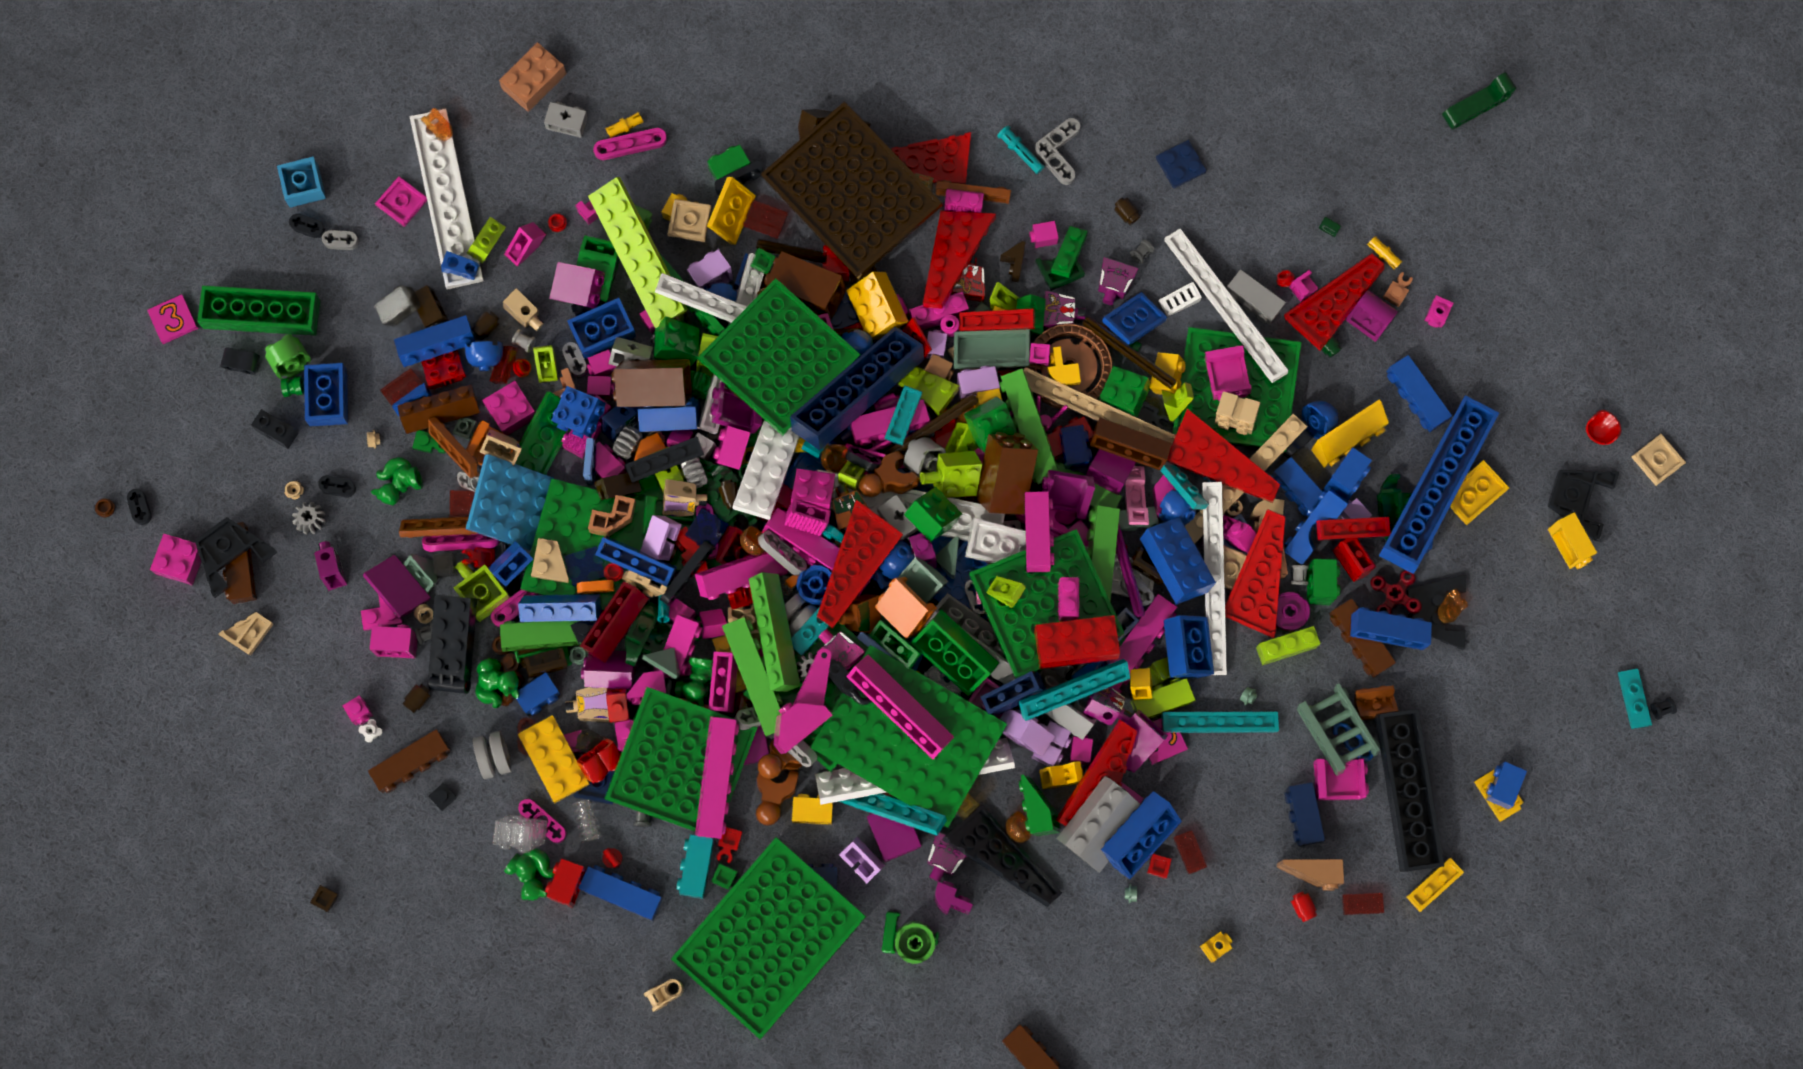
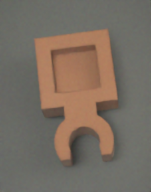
M1403 272L1397 278L1398 283L1393 281L1383 296L1385 300L1397 307L1401 305L1409 292L1405 287L1409 286L1413 280L1410 277L1407 282L1403 281Z

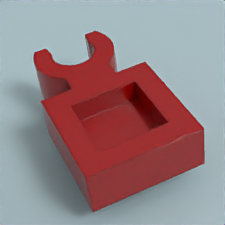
M477 547L474 551L469 548L462 551V554L469 556V559L462 560V563L467 565L474 562V568H481L484 565L488 568L495 561V549Z
M726 827L725 834H722L718 843L719 847H723V850L717 855L718 861L721 860L722 855L726 854L729 857L727 863L730 864L732 862L731 851L738 850L742 831Z

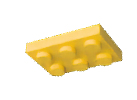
M727 177L707 227L729 244L736 245L756 195L733 177Z
M1483 460L1466 475L1450 508L1467 526L1504 494L1509 487Z

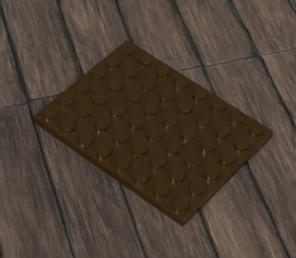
M845 101L761 173L762 178L857 279L861 278L943 206L942 202Z

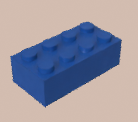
M1180 517L1148 528L1140 538L1175 604L1206 594L1216 584Z
M1153 791L1144 799L1138 809L1132 812L1129 819L1118 828L1112 838L1105 842L1101 850L1116 870L1128 879H1131L1182 821L1172 805Z

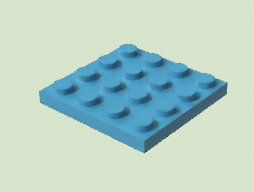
M485 455L466 529L511 545L516 541L523 549L531 551L551 478H554L517 464L513 466L511 462L495 456Z

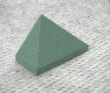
M954 537L936 555V562L951 579H955L959 537Z
M410 554L403 565L428 594L437 582L438 563L415 554Z
M674 648L649 653L642 657L643 660L674 679L679 678L681 675Z

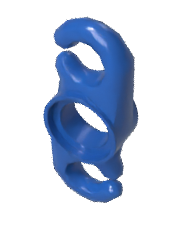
M1340 722L1333 727V734L1338 735L1340 727H1343L1346 732L1352 728L1348 724ZM1360 734L1354 736L1359 741L1357 747H1351L1348 740L1343 742L1349 751H1353L1366 744L1363 742ZM1369 751L1368 756L1360 755L1357 758H1364V761L1367 762L1373 758V755Z

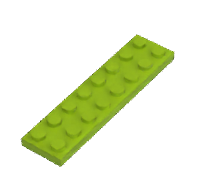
M616 177L590 194L588 197L654 327L657 328L665 316L674 319L688 309L685 304L655 293L660 275L662 273L668 276L671 275L622 179Z

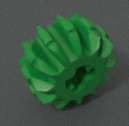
M691 370L692 396L697 399H706L712 380L710 375H706V373H702L699 370L697 372Z

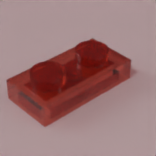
M503 346L502 359L494 366L490 382L494 384H507L516 359L517 348Z
M1192 830L1173 837L1188 875L1207 868Z
M1383 893L1342 895L1343 915L1384 913Z

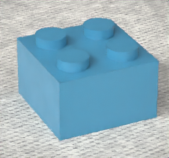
M314 157L277 165L284 199L290 208L326 199L319 166Z

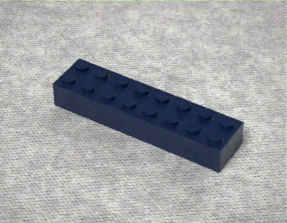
M894 327L790 416L792 431L818 450H821L924 360L923 344L897 327Z

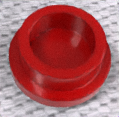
M561 214L552 215L548 220L549 228L554 232L563 231L567 226L566 218Z
M1284 270L1277 275V284L1281 287H1288L1295 280L1294 274L1289 270Z
M517 359L513 363V370L517 376L526 377L531 371V365L526 359Z
M609 563L604 569V575L607 580L617 582L623 577L624 571L619 565Z

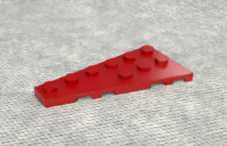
M971 132L965 133V135H953L945 139H933L908 144L905 147L891 148L898 158L922 182L937 183V181L948 180L952 183L966 184Z
M940 211L923 300L925 308L942 309L953 291L954 285L960 280L964 268H967L980 246L979 243L988 233L991 223H994L996 214Z
M1370 254L1285 313V320L1321 351L1384 270V263L1374 254Z
M1189 409L1186 410L1170 448L1167 463L1216 482H1222L1224 485L1273 503L1280 484Z
M858 500L855 501L817 617L832 629L903 536L900 531Z
M1267 509L1225 605V617L1275 638L1286 516Z
M1119 719L1056 818L1058 822L1067 826L1104 776L1122 787L1121 781L1123 774L1127 770L1126 763L1129 754L1132 752L1137 730Z

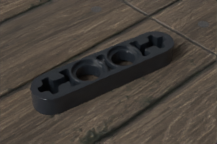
M708 540L701 544L668 586L665 593L660 597V600L667 606L676 599L712 553L715 546Z

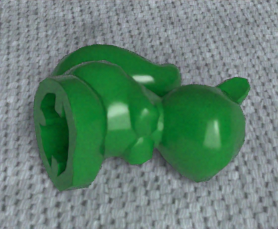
M402 457L393 458L385 464L383 471L378 470L376 472L377 478L383 481L393 477L392 483L385 484L379 489H373L371 493L376 495L377 499L381 500L384 504L393 506L399 501L400 491L405 493L410 486L416 490L423 488L421 474L418 468L412 467L408 460Z
M689 657V663L692 666L690 678L693 681L683 686L684 695L687 702H697L699 706L704 707L703 701H708L710 695L713 659Z
M488 658L481 661L477 666L478 683L475 693L482 703H493V708H499L502 704V699L495 690L499 689L505 697L512 694L514 698H519V691L517 689L519 678L514 671L499 672L502 666L499 660Z
M539 848L529 849L522 855L516 853L504 870L508 875L516 874L519 877L518 879L524 883L521 890L522 900L531 901L547 896L543 883L535 878L536 871L538 870L546 878H551L555 875L553 873L554 868H550L549 856Z

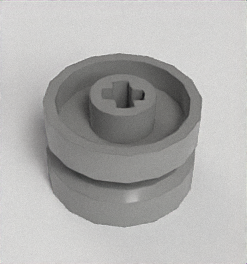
M799 593L794 595L785 604L791 638L818 609L816 605H807V602L804 601Z
M501 731L490 733L489 743L483 735L473 738L476 760L484 780L495 776V765L501 775L512 772L508 747Z

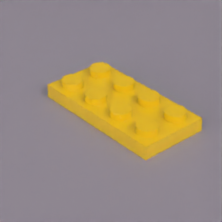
M553 715L518 733L554 803L590 785L577 764V759Z

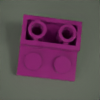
M1367 290L1345 320L1376 342L1399 311Z
M944 880L943 883L938 882L934 897L939 910L947 915L949 909L952 908L969 915L973 905L969 903L970 899L960 895L958 898L954 897L957 889L953 888L954 884Z

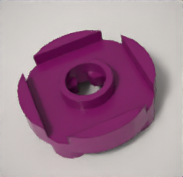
M1294 592L1281 594L1278 601L1276 627L1285 631L1300 629L1305 625L1310 616L1308 602ZM1288 607H1291V610H1295L1292 617L1285 613Z

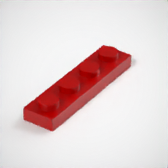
M1034 309L959 313L960 332L1035 329Z
M1389 517L1316 521L1318 540L1385 537L1390 535Z

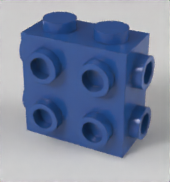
M567 386L561 394V400L553 412L551 421L558 424L556 428L565 432L570 429L573 431L572 434L583 439V436L591 438L597 429L600 416L605 411L606 403Z

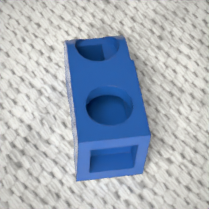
M446 251L441 270L447 274L451 273L469 280H475L480 265L473 260Z

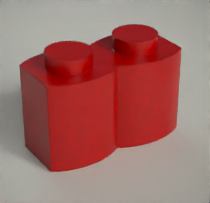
M607 738L582 755L576 762L588 781L598 783L605 778L609 771L616 769L621 753L615 743Z

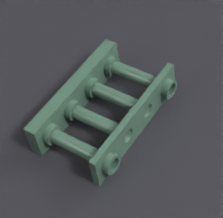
M1340 684L1335 686V694L1313 706H1308L1306 701H1304L1297 707L1299 715L1336 776L1344 773L1347 762L1368 751H1371L1373 756H1376L1380 751L1379 742L1375 737L1372 738L1350 702L1348 691L1344 687L1342 688ZM1338 701L1341 702L1345 711L1324 722L1317 721L1315 715L1318 711ZM1349 717L1351 718L1355 728L1334 739H1328L1325 734L1326 729ZM1358 734L1362 736L1366 744L1343 756H1338L1335 751L1337 745Z

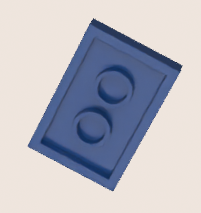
M1141 292L1104 316L1102 322L1123 342L1130 346L1164 323L1167 316Z

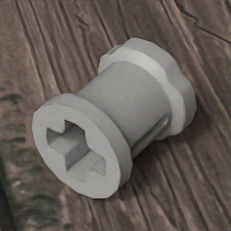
M519 329L514 334L511 343L519 345L529 353L535 346L537 339L527 336Z
M1292 565L1293 581H1291V584L1308 585L1306 577L1309 566Z

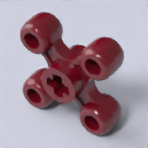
M1406 570L1402 571L1399 582L1393 585L1388 584L1380 575L1374 576L1370 581L1371 587L1375 591H1381L1386 594V601L1377 607L1376 612L1387 610L1392 615V610L1396 605H1404L1409 613H1419L1422 609L1421 602L1416 598L1408 597L1406 594L1407 587L1416 581L1415 573L1412 574ZM1407 575H1411L1409 580L1405 579ZM1381 581L1379 586L1375 585L1376 582ZM1395 591L1399 593L1398 598L1393 596ZM1417 604V607L1413 609L1411 605Z

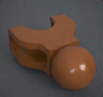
M895 451L884 456L881 466L875 469L874 474H865L860 479L859 489L864 496L870 498L878 496L881 491L883 494L886 492L904 494L916 488L920 478L915 472L901 473L897 470L902 466L904 456L900 451Z
M774 739L770 743V754L762 756L758 761L759 773L768 779L777 777L784 769L798 770L803 766L789 752L781 754L773 745Z
M790 771L786 781L782 783H775L758 773L757 787L762 794L761 804L756 809V818L761 824L770 826L779 820L782 802L791 798L795 793L799 777L797 771Z

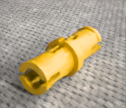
M639 112L628 118L619 119V122L606 127L605 130L609 138H613L623 132H629V129L644 122Z
M1376 236L1367 244L1393 270L1403 262L1391 251L1389 246L1387 247Z

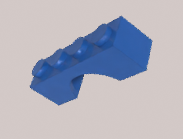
M1332 488L1328 492L1326 490L1323 491L1318 498L1320 503L1317 507L1313 505L1306 514L1309 518L1305 523L1303 521L1300 522L1295 529L1297 534L1294 538L1290 536L1284 544L1286 547L1284 552L1301 565L1308 560L1316 549L1311 538L1312 528L1316 521L1322 518H1339L1350 503Z

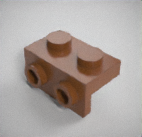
M1393 685L1370 689L1363 688L1355 692L1354 704L1361 720L1375 719V715L1399 711L1394 698L1395 689Z

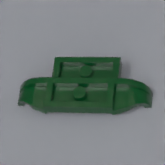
M710 462L704 469L714 477L713 480L716 483L703 493L707 495L708 504L724 524L730 523L736 516L741 514L746 517L751 527L759 520V517L735 509L728 510L727 506L723 504L718 489L721 483L727 480L737 482L739 488L742 479L735 470L715 462Z
M1400 474L1389 475L1383 482L1379 495H1377L1379 517H1389L1390 533L1412 494L1402 493L1401 489H1397V481L1400 479Z
M651 602L641 609L625 640V663L633 667L642 652L649 654L664 650L673 625L657 620V603Z

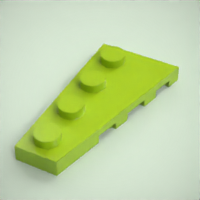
M917 366L897 383L901 387L905 385L922 391L920 400L924 399L925 405L931 407L938 416L943 413L959 391V385L924 371V369Z

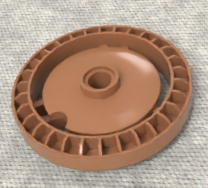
M1074 324L1057 325L1038 336L1034 341L1036 344H1047L1053 339L1064 336L1082 339L1078 345L1073 344L1071 339L1056 341L1050 345L1049 353H1052L1053 347L1061 346L1063 365L1066 363H1078L1081 383L1080 385L1068 387L1098 399L1112 370L1110 352L1103 340L1088 328ZM1093 350H1095L1101 364L1100 379L1097 385L1089 393H1086V389L1092 384L1097 373V360L1093 353ZM1049 358L1048 367H1052V366H1054V364H1050V358ZM1030 363V367H1026L1035 372L1041 371L1042 375L1050 378L1047 372L1048 367L1045 364L1040 366ZM1040 396L1041 400L1044 403L1058 409L1064 407L1063 405H1060L1043 396Z

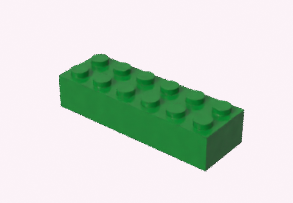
M202 286L197 322L203 329L316 336L320 299L313 292Z

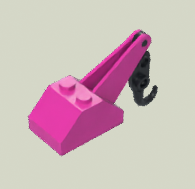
M826 648L817 651L794 703H787L778 710L780 714L776 716L773 745L781 754L787 753L832 716L826 706H824L828 677L840 692L851 697L858 704L868 705L872 702L869 698H862L859 695L857 686L846 677L849 672L839 661L831 659V652Z

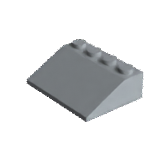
M1104 776L1057 837V840L1100 873L1109 861L1101 850L1105 842L1112 838L1118 828L1129 819L1132 812L1137 810L1141 804L1117 783Z

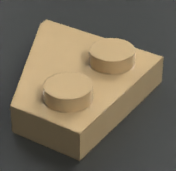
M538 538L531 577L569 583L558 541Z
M630 570L626 571L621 578L630 585L642 589V593L651 598L663 595L667 589L666 586L661 585L659 587L652 583L650 579Z
M255 612L248 616L246 620H241L226 631H221L219 635L251 656L271 629L273 623Z

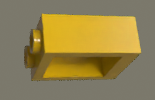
M1575 512L1558 520L1548 528L1569 569L1576 567L1578 570L1593 561L1592 557L1597 554V551Z

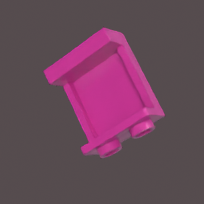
M1243 345L1205 352V362L1213 400L1220 401L1223 392L1237 395L1239 398H1244L1251 394L1252 387L1248 379Z
M1364 758L1347 762L1344 773L1338 776L1335 775L1327 760L1316 759L1314 761L1316 801L1363 800L1366 798V795L1369 794V785L1365 783L1368 767L1367 763H1364Z

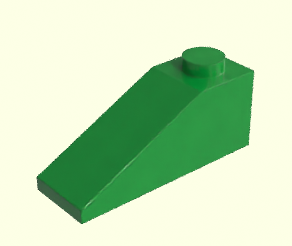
M879 620L869 634L873 640L899 662L903 663L907 669L912 668L921 655L911 642L890 623Z

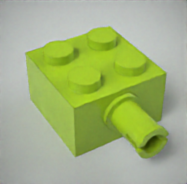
M975 451L939 453L936 472H921L920 482L922 485L933 483L934 488L937 487L946 498L977 496L982 463Z
M462 561L455 566L464 580L453 588L460 597L477 598L476 619L479 622L488 617L495 608L510 598L486 565L475 572L468 565L463 564Z

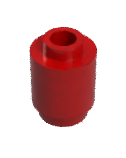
M1302 891L1292 896L1294 900L1291 903L1299 919L1301 918L1305 922L1317 916L1315 912L1317 909L1309 893L1304 894Z

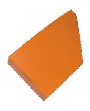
M658 433L646 437L639 442L634 461L666 448Z

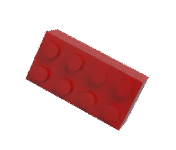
M1114 615L1035 625L1034 633L1040 669L1115 660L1120 656Z

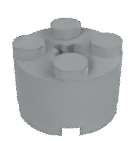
M930 438L914 439L908 445L903 466L910 472H915L920 478L921 472H936L938 454L946 453V450Z

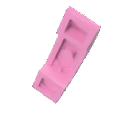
M1134 466L1125 482L1126 512L1129 525H1149L1144 487V466Z

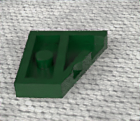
M1053 258V260L1035 259V263L1051 291L1085 277V273L1078 260L1070 277L1067 278L1051 273L1056 258Z

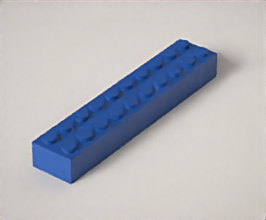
M1466 395L1464 396L1379 554L1380 557L1414 574L1499 412Z

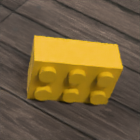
M872 272L846 290L864 331L871 335L872 340H880L894 327L900 328L908 322L886 272Z

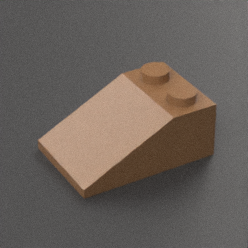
M1343 859L1282 860L1277 863V868L1315 887H1322L1323 891H1334L1338 889V886L1344 884Z

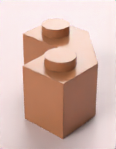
M616 495L612 513L592 510L588 526L589 532L609 537L630 524L636 507L635 499Z

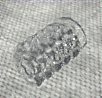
M590 799L572 804V807L577 808L573 811L574 815H580L575 821L581 823L577 826L578 830L583 831L579 834V837L585 838L581 843L591 842L605 835L604 832H598L603 825L596 824V822L601 820V817L594 816L599 810L592 808L597 805V802H591Z

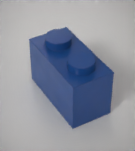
M515 541L488 569L504 586H507L533 558Z
M545 672L519 689V698H516L527 716L530 714L534 716L547 703L551 705L556 702L561 694Z
M1503 762L1500 766L1497 765L1493 772L1495 779L1486 790V794H1488L1486 800L1506 809L1512 808L1527 771L1507 762Z

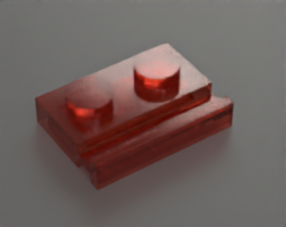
M753 200L743 226L778 239L788 212Z
M410 368L380 389V391L392 406L423 383Z
M450 490L449 518L469 517L475 492Z

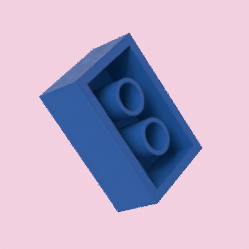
M619 298L567 320L585 360L613 348L616 337L626 340L636 338L635 330Z
M344 364L304 365L305 421L309 426L348 424L347 369Z
M694 396L685 406H640L638 408L639 432L697 429L701 418L699 399H694Z
M1352 447L1322 492L1324 490L1328 492L1332 488L1349 500L1370 471L1371 467L1368 465L1372 460Z
M1179 615L1165 619L1164 629L1170 677L1202 678L1213 675L1214 667L1208 617Z

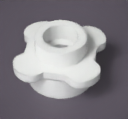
M370 719L366 725L359 727V732L364 735L365 741L368 743L382 735V729L378 728L374 719Z

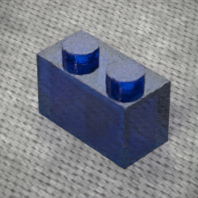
M1083 425L1060 428L1059 436L1065 469L1088 466L1089 460H1092L1091 449H1087L1086 443L1089 442L1088 431L1084 430Z

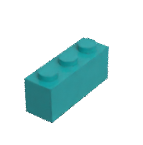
M690 834L689 839L685 840L684 851H687L686 858H682L680 870H683L682 878H678L676 887L680 895L704 899L714 846L713 838Z

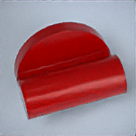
M607 848L603 851L602 860L606 867L613 869L620 866L623 858L619 850Z

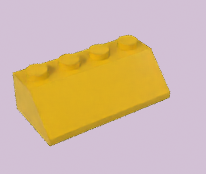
M1380 399L1316 441L1311 451L1324 468L1328 465L1333 467L1340 462V457L1346 456L1352 447L1355 448L1358 445L1363 447L1371 441L1370 437L1373 435L1378 437L1386 431L1385 427L1389 422Z

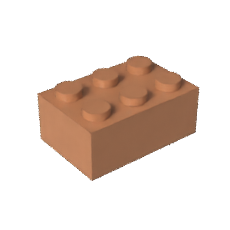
M537 42L499 82L502 90L529 112L566 75V70L559 60Z

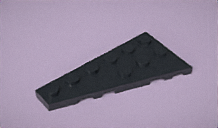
M983 805L942 839L1046 907L1062 894L1057 886Z

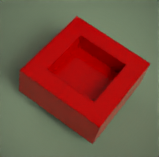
M1153 854L1147 874L1166 879L1172 859Z

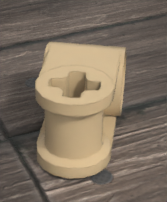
M671 979L644 993V996L648 997L653 1007L652 1011L655 1012L680 997L684 992V986L681 981ZM672 983H677L679 986V991L676 994H671L669 991V986Z

